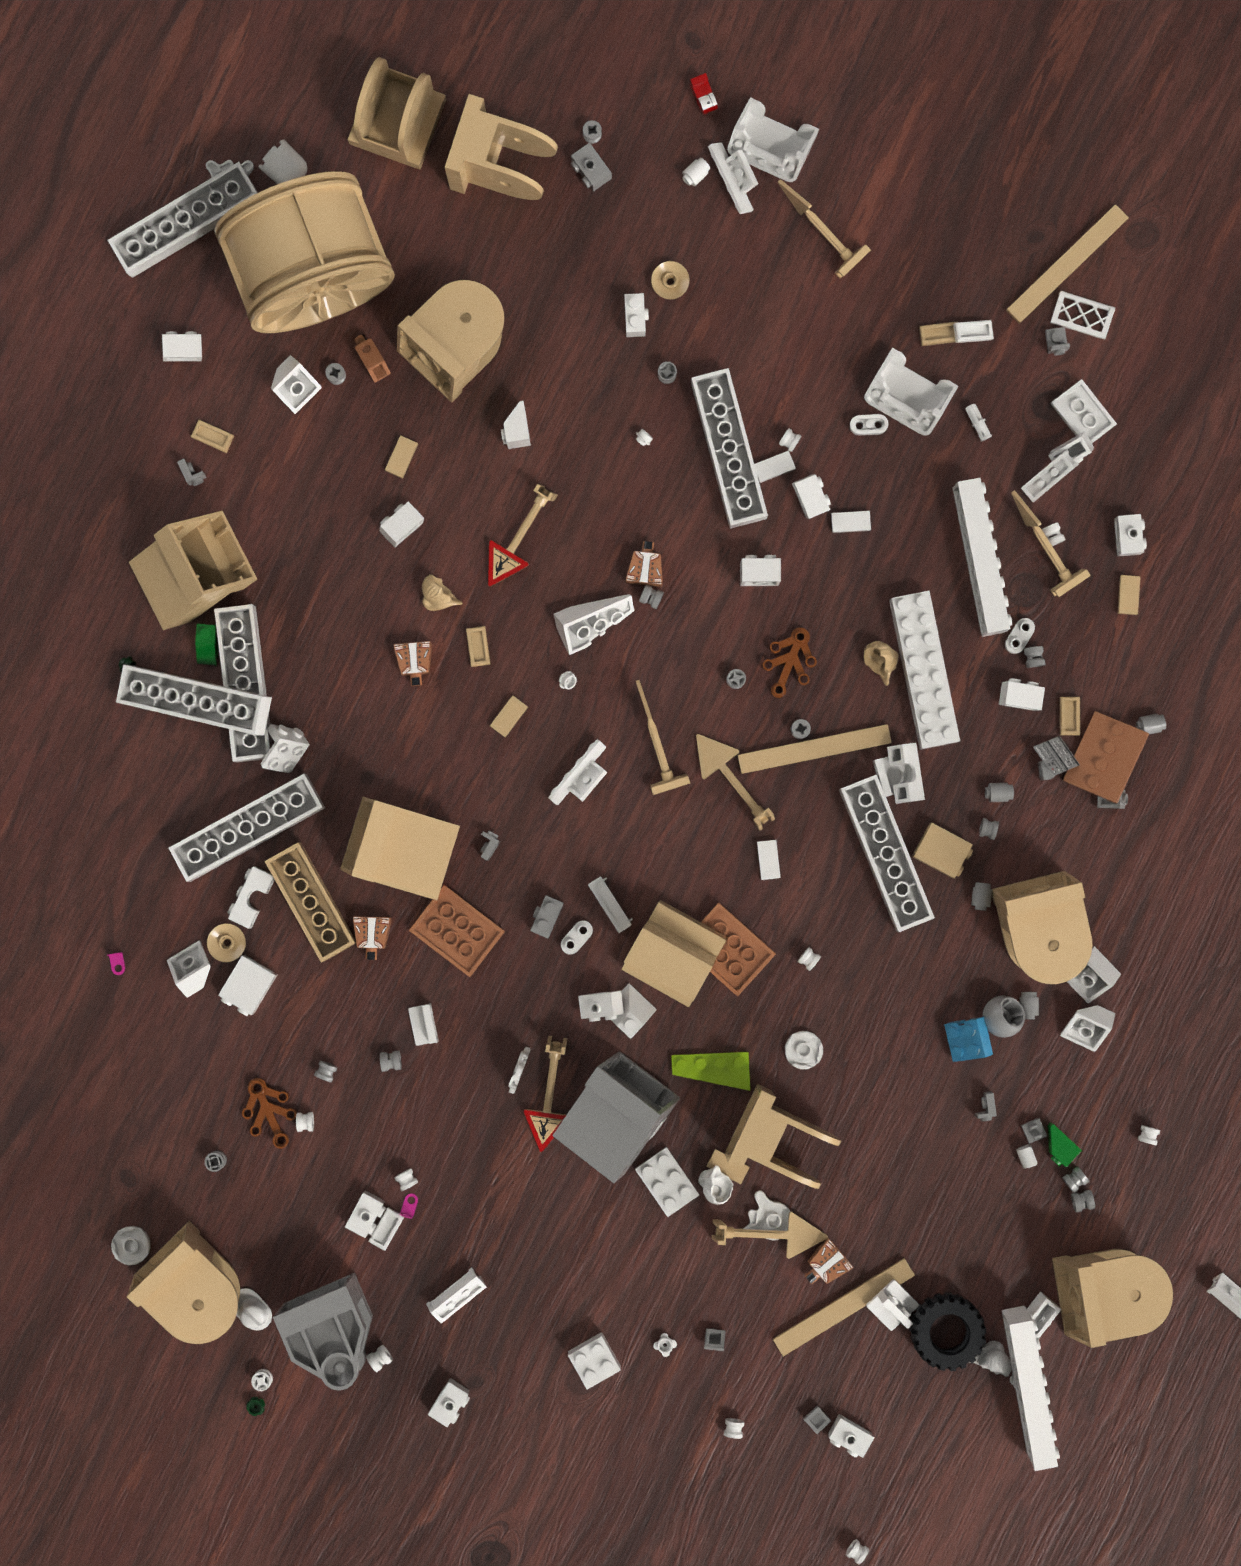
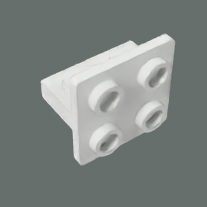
M893 1279L866 1306L892 1331L900 1323L907 1329L912 1326L913 1322L910 1316L919 1304Z

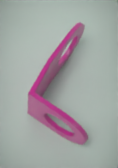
M122 952L107 955L110 958L112 972L115 975L123 974L125 964ZM116 965L122 966V970L120 972L115 971Z
M408 1194L405 1197L399 1215L410 1219L413 1218L418 1203V1197L415 1194ZM409 1197L415 1198L414 1204L408 1203Z

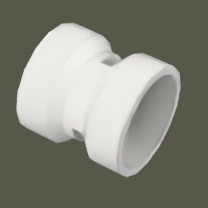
M1058 522L1042 529L1052 546L1065 541L1064 535L1059 531L1060 526Z
M384 1345L378 1347L375 1353L371 1352L366 1356L367 1361L375 1372L381 1370L384 1364H389L393 1361L391 1354Z

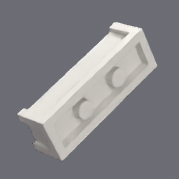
M1065 450L1021 487L1032 502H1035L1079 465L1077 461L1075 462L1070 457L1068 450Z
M600 876L589 883L588 886L618 933L632 925L630 921L633 919L627 918L604 882L607 878L602 879Z
M471 1267L464 1276L434 1300L426 1303L430 1313L440 1323H443L484 1290L486 1285L481 1276L478 1277Z
M1221 1273L1213 1278V1284L1206 1292L1215 1296L1241 1319V1288L1224 1273Z

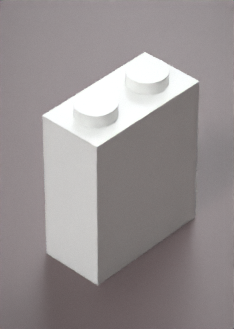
M242 955L218 996L222 997L221 1001L229 1006L232 1004L237 1006L238 1011L243 1015H253L278 974L248 956Z

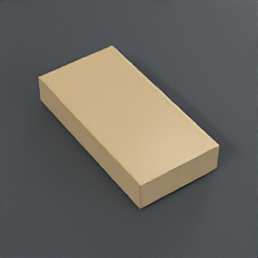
M957 322L920 326L921 346L956 342L953 324Z
M198 420L191 438L227 453L234 435Z
M400 435L385 471L403 479L418 443Z
M1120 576L1118 614L1138 615L1140 576Z
M485 626L466 629L471 667L491 665Z
M512 696L490 727L506 738L528 706Z
M1060 697V736H1079L1080 697Z
M717 1149L714 1150L706 1165L710 1169L716 1165L719 1166L722 1173L739 1184L742 1183L749 1169V1166L746 1164L741 1169L728 1163L725 1153Z

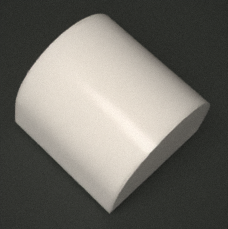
M1030 1144L1016 1149L1023 1169L1038 1164Z

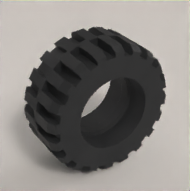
M945 1292L944 1295L940 1293L934 1294L935 1297L933 1298L927 1297L924 1299L925 1302L922 1305L919 1304L916 1308L917 1312L912 1314L913 1325L909 1329L911 1341L919 1356L933 1368L937 1367L942 1371H945V1369L956 1371L958 1367H961V1369L966 1368V1364L969 1362L974 1363L976 1355H981L983 1351L981 1347L986 1343L985 1334L987 1333L984 1319L977 1308L968 1299L949 1292ZM954 1314L963 1320L966 1328L965 1336L953 1348H939L931 1340L930 1328L940 1316Z

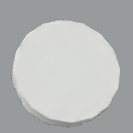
M798 1031L787 1039L785 1056L794 1067L810 1069L818 1064L822 1058L823 1046L815 1034L808 1031Z
M126 1226L115 1234L111 1248L114 1257L118 1261L126 1265H136L147 1257L151 1243L148 1234L142 1228Z

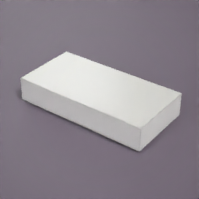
M991 320L957 322L953 324L956 343L994 339Z
M789 451L754 464L760 483L796 469Z
M870 511L831 513L832 533L871 530Z
M776 840L757 842L761 880L781 878Z
M388 1207L368 1242L385 1251L404 1217Z

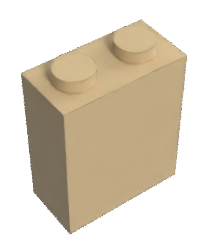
M929 823L912 857L955 879L956 876L959 877L964 869L962 866L964 860L970 858L973 852L971 849L973 844L934 823Z

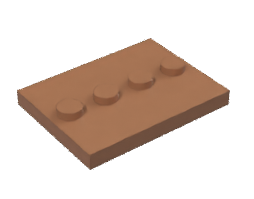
M1095 711L1074 755L1080 765L1067 770L1063 781L1117 804L1149 733Z
M443 885L438 899H433L409 930L469 977L472 976L505 932L446 885Z
M718 902L701 921L706 926L728 937L710 972L738 997L776 955V952Z

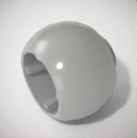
M1002 995L992 998L983 1010L982 1017L985 1019L988 1031L997 1037H1011L1018 1033L1024 1025V1009L1016 999L1010 996Z

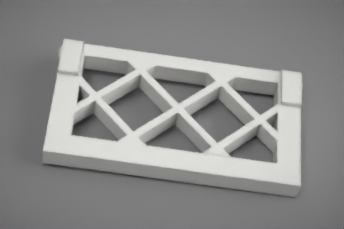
M1060 291L1050 323L1105 340L1115 307ZM1067 298L1075 303L1065 308L1063 300ZM1079 303L1092 306L1093 309L1083 313ZM1076 305L1081 315L1071 319L1067 309ZM1097 308L1108 311L1107 316L1102 319ZM1064 311L1069 321L1058 319L1059 313ZM1095 311L1099 321L1090 325L1085 315ZM1083 317L1087 327L1074 324L1073 321ZM1098 323H1101L1103 328L1102 331L1099 332L1093 330L1091 327Z

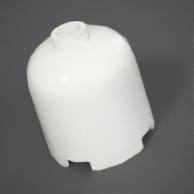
M284 139L279 142L281 145L278 148L273 146L262 159L265 162L264 165L260 164L258 166L276 184L303 177L308 169L305 160Z

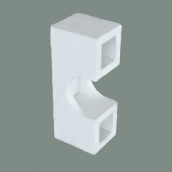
M909 743L887 747L890 766H897L901 773L899 784L893 785L895 803L925 800L917 744Z
M256 866L247 870L244 877L246 882L244 886L239 887L236 893L238 899L235 904H231L228 910V914H230L229 920L248 929L253 927L260 912L251 906L249 901L250 895L257 890L268 894L275 881L271 873Z

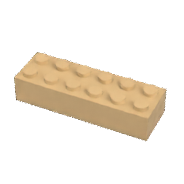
M298 842L265 861L320 962H324L356 944V939L302 843Z

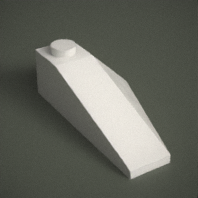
M627 594L570 606L554 613L556 628L568 654L571 655L587 648L592 644L591 641L598 635H604L607 628L613 624L617 625L634 611L632 596Z

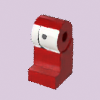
M706 73L690 79V88L703 115L718 109Z

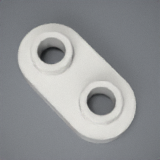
M881 414L857 415L850 422V430L855 435L883 434L888 428V420ZM861 423L862 429H857L856 424ZM875 423H881V428H876Z
M1022 618L1017 621L1005 641V648L1009 653L1018 654L1025 648L1035 630L1032 620ZM1023 624L1028 625V631L1022 629ZM1014 640L1018 641V647L1012 645Z
M587 921L576 923L562 939V950L566 954H575L592 935V925ZM581 927H586L587 932L585 934L580 933L579 929ZM569 941L574 943V947L571 949L567 947V942Z

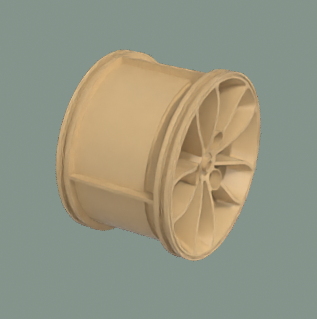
M347 172L316 173L272 186L234 206L220 218L214 229L218 243L223 250L245 306L251 327L260 333H279L301 329L344 314L380 294L391 284L395 276L362 197L359 182L354 175Z

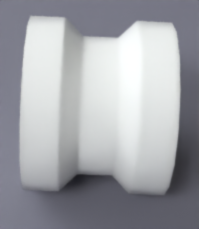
M788 428L779 445L788 447V450L792 452L802 436L794 434L792 429Z
M808 947L797 962L804 964L806 969L810 971L820 960L821 956L813 953L812 949Z
M313 1112L296 1114L297 1132H302L303 1130L310 1132L314 1130Z
M1141 1125L1142 1133L1138 1136V1140L1157 1145L1158 1141L1156 1138L1161 1130Z
M411 1168L394 1177L399 1182L401 1191L418 1183L417 1178H414L412 1175L413 1171Z
M267 1369L258 1370L252 1377L251 1383L253 1388L258 1391L268 1389L273 1381L272 1373Z
M726 1418L725 1424L727 1426L723 1435L729 1438L741 1439L743 1437L741 1430L744 1427V1421Z
M855 1539L848 1547L845 1555L848 1558H853L855 1563L860 1565L866 1558L869 1548L862 1546L860 1541Z

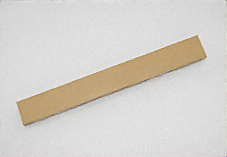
M1115 204L1006 311L1020 324L1129 217Z
M887 724L737 756L741 774L881 746L892 742Z
M905 1258L774 1337L773 1341L781 1354L785 1356L865 1307L893 1279L902 1284L915 1275Z

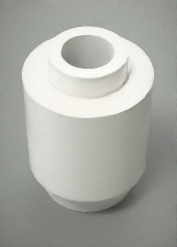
M702 158L695 159L682 172L683 181L688 186H696L708 174L710 166Z

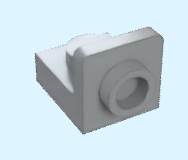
M1065 327L1045 330L1048 354L1054 353L1055 356L1065 354V351L1070 348V343L1067 344Z
M185 459L177 462L189 485L197 486L204 482L203 479L207 478L203 471L193 475L195 470L191 462L187 463Z
M1123 790L1117 804L1098 796L1097 808L1125 809V805L1128 803V794Z
M490 830L487 833L484 831L481 833V835L491 840L489 843L485 842L480 850L483 853L481 857L487 861L490 860L501 842L497 840L498 835Z
M991 1091L983 1092L984 1097H981L982 1108L986 1109V1111L975 1113V1117L977 1119L980 1118L981 1121H990L992 1117L997 1116L994 1093Z

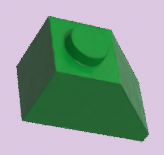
M197 624L195 640L197 664L217 666L218 637L216 625Z
M1050 1122L1047 1127L1048 1149L1052 1155L1051 1160L1058 1166L1062 1164L1067 1167L1082 1150Z

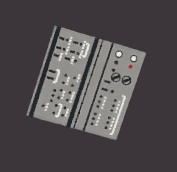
M1060 736L1033 747L1053 776L1080 765Z

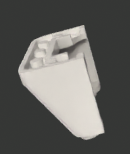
M750 97L734 127L727 149L729 154L732 155L738 150H743L750 165L787 182L795 181L817 137L819 129L809 124H803L796 131L764 116L765 106Z
M892 348L865 393V401L917 433L929 435L945 411L958 386L950 380L944 379L940 380L936 385L904 366L906 363L904 354Z

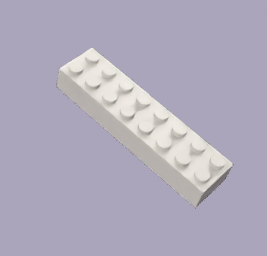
M237 162L110 238L108 242L126 273L133 278L215 229L217 222L225 213L258 192L240 162Z
M729 368L692 377L691 385L729 528L767 519L766 506Z
M981 478L959 481L953 487V494L981 635L985 637L1005 633L1012 625V618L1010 614H1007L1008 598L1007 595L1003 594L1002 588H1005L1003 576L1000 577L999 574L1001 562L999 557L996 558L997 542L996 539L992 538L991 531L994 528L992 520L988 518L990 507L988 501H985L984 494H986L985 483L981 482Z
M930 591L891 598L889 602L919 749L957 743L960 741Z
M249 604L214 609L223 686L267 696L256 606ZM269 714L264 735H253L229 729L233 762L264 759L273 745L272 737L267 731L270 725Z
M123 665L116 702L248 734L264 735L272 697L138 666Z
M302 774L169 847V850L186 882H191L325 809V806L308 775Z
M877 774L839 789L896 932L904 931L934 919L935 917Z
M1025 1306L1002 1310L1027 1455L1035 1471L1058 1467L1057 1459H1060V1455L1054 1443L1057 1438L1055 1430L1051 1426L1053 1416L1048 1408L1050 1398L1044 1387L1047 1386V1381L1041 1369L1044 1368L1042 1356H1039L1038 1352L1041 1346L1039 1338H1036L1035 1331H1038L1036 1321L1033 1319L1032 1313L1028 1312Z

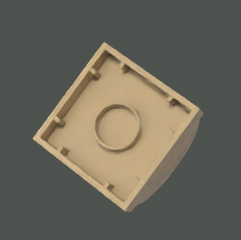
M378 57L373 62L365 78L348 142L355 147L421 170L444 108L446 95L433 90L430 75L421 73L418 78L390 69L387 60Z
M469 94L445 165L450 190L465 194L468 183L512 197L538 200L542 197L544 191L541 185L517 171L496 165L501 148L503 146L529 155L552 157L556 154L558 146L554 140L534 128L486 113L484 98Z
M459 280L448 283L441 287L411 317L408 315L398 325L397 352L452 403L462 393L463 388L495 357L499 350L504 326V311L501 302L493 291L478 282Z
M1066 871L992 889V899L997 908L1008 955L1029 977L1045 984H1059L1073 979L1086 967L1092 953V936L1083 900L1085 898L1082 882Z
M757 1084L725 1151L727 1162L742 1169L747 1158H750L800 1183L819 1189L821 1185L819 1180L773 1156L787 1124L836 1146H839L842 1140L824 1129L774 1106L773 1103L776 1096L772 1090Z
M189 1221L134 1274L127 1298L135 1306L139 1307L141 1305L175 1338L186 1343L203 1344L218 1339L233 1324L238 1309L240 1282L236 1271L230 1263L199 1235L200 1231Z
M1110 1249L1073 1257L1066 1255L1052 1258L1064 1334L1090 1348L1104 1346L1108 1341L1152 1332L1164 1322L1171 1310L1173 1301L1171 1281L1165 1270L1157 1262L1147 1257L1139 1256L1123 1249Z

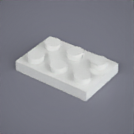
M1082 379L1050 403L1075 436L1085 431L1091 443L1117 425Z
M667 1147L635 1168L667 1217L699 1196V1193Z

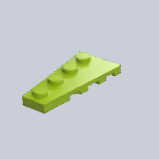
M749 1052L671 1055L672 1075L750 1091Z

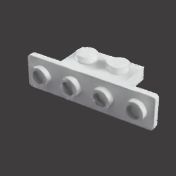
M722 143L710 144L708 148L711 156L718 167L719 173L739 214L752 212L753 207L746 193L758 185V182L743 150H738L728 157Z
M598 739L590 744L586 753L576 761L571 771L565 774L561 783L551 791L548 798L556 805H559L565 796L571 792L583 802L607 773L595 763L596 759L606 749V746Z

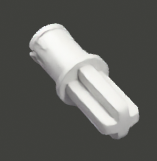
M976 404L966 407V411L973 423L971 426L975 427L981 442L992 437L984 422L986 419L982 418Z

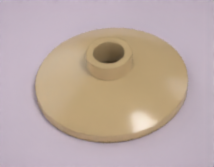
M663 262L653 271L651 278L652 287L656 294L664 299L679 298L688 289L689 274L685 267L677 262ZM672 279L674 283L668 285L667 280Z
M232 924L216 926L210 932L207 939V947L210 954L221 962H231L238 959L243 954L246 946L243 932ZM226 939L231 941L230 946L224 944Z

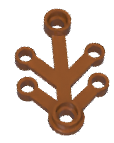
M796 628L791 633L790 638L780 642H772L769 647L770 651L776 654L782 648L793 645L789 653L772 660L767 659L762 664L765 671H771L774 667L785 663L778 683L771 687V694L775 698H782L786 694L785 684L793 666L798 675V683L805 686L810 681L797 655L801 648L806 658L805 665L808 668H813L817 664V660L812 656L807 644L810 640L809 632L804 628ZM802 634L804 639L798 640L797 635ZM777 644L779 650L774 651L772 645ZM813 659L814 665H809L807 660ZM766 662H770L772 664V667L770 669H767L765 667ZM802 676H805L807 678L806 683H802L800 681V678ZM781 687L782 693H776L775 688Z
M254 1078L248 1083L250 1097L246 1108L242 1111V1116L245 1119H250L254 1116L253 1108L258 1098L261 1107L254 1125L250 1128V1134L257 1137L262 1133V1124L266 1116L275 1135L273 1145L276 1148L282 1149L288 1145L289 1137L287 1134L282 1133L274 1113L286 1117L287 1120H294L297 1111L293 1108L286 1109L268 1102L265 1095L277 1098L280 1103H285L289 1099V1094L286 1091L280 1092L267 1087L263 1079ZM255 1084H259L261 1086L260 1091L255 1090ZM284 1093L286 1100H281L280 1094ZM247 1109L251 1111V1116L249 1117L245 1115V1110ZM289 1111L294 1112L293 1118L288 1116ZM254 1127L259 1128L258 1134L253 1133ZM284 1137L285 1142L279 1143L278 1138Z

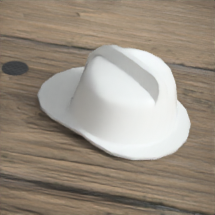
M248 1288L240 1289L236 1316L245 1327L252 1330H263L268 1327L272 1320V1312L269 1306L255 1291Z

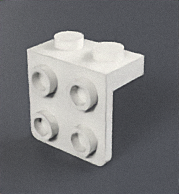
M270 724L267 731L275 742L262 760L261 766L264 769L290 773L310 744L300 729Z

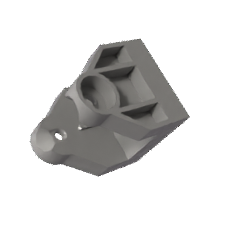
M355 1273L285 1302L273 1316L291 1362L321 1378L324 1384L333 1390H344L353 1385L366 1360L365 1346L373 1317Z

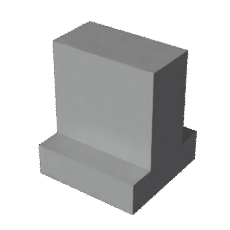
M620 1051L597 1066L586 1082V1088L552 1135L613 1183L627 1172L658 1126L680 1100L678 1095Z

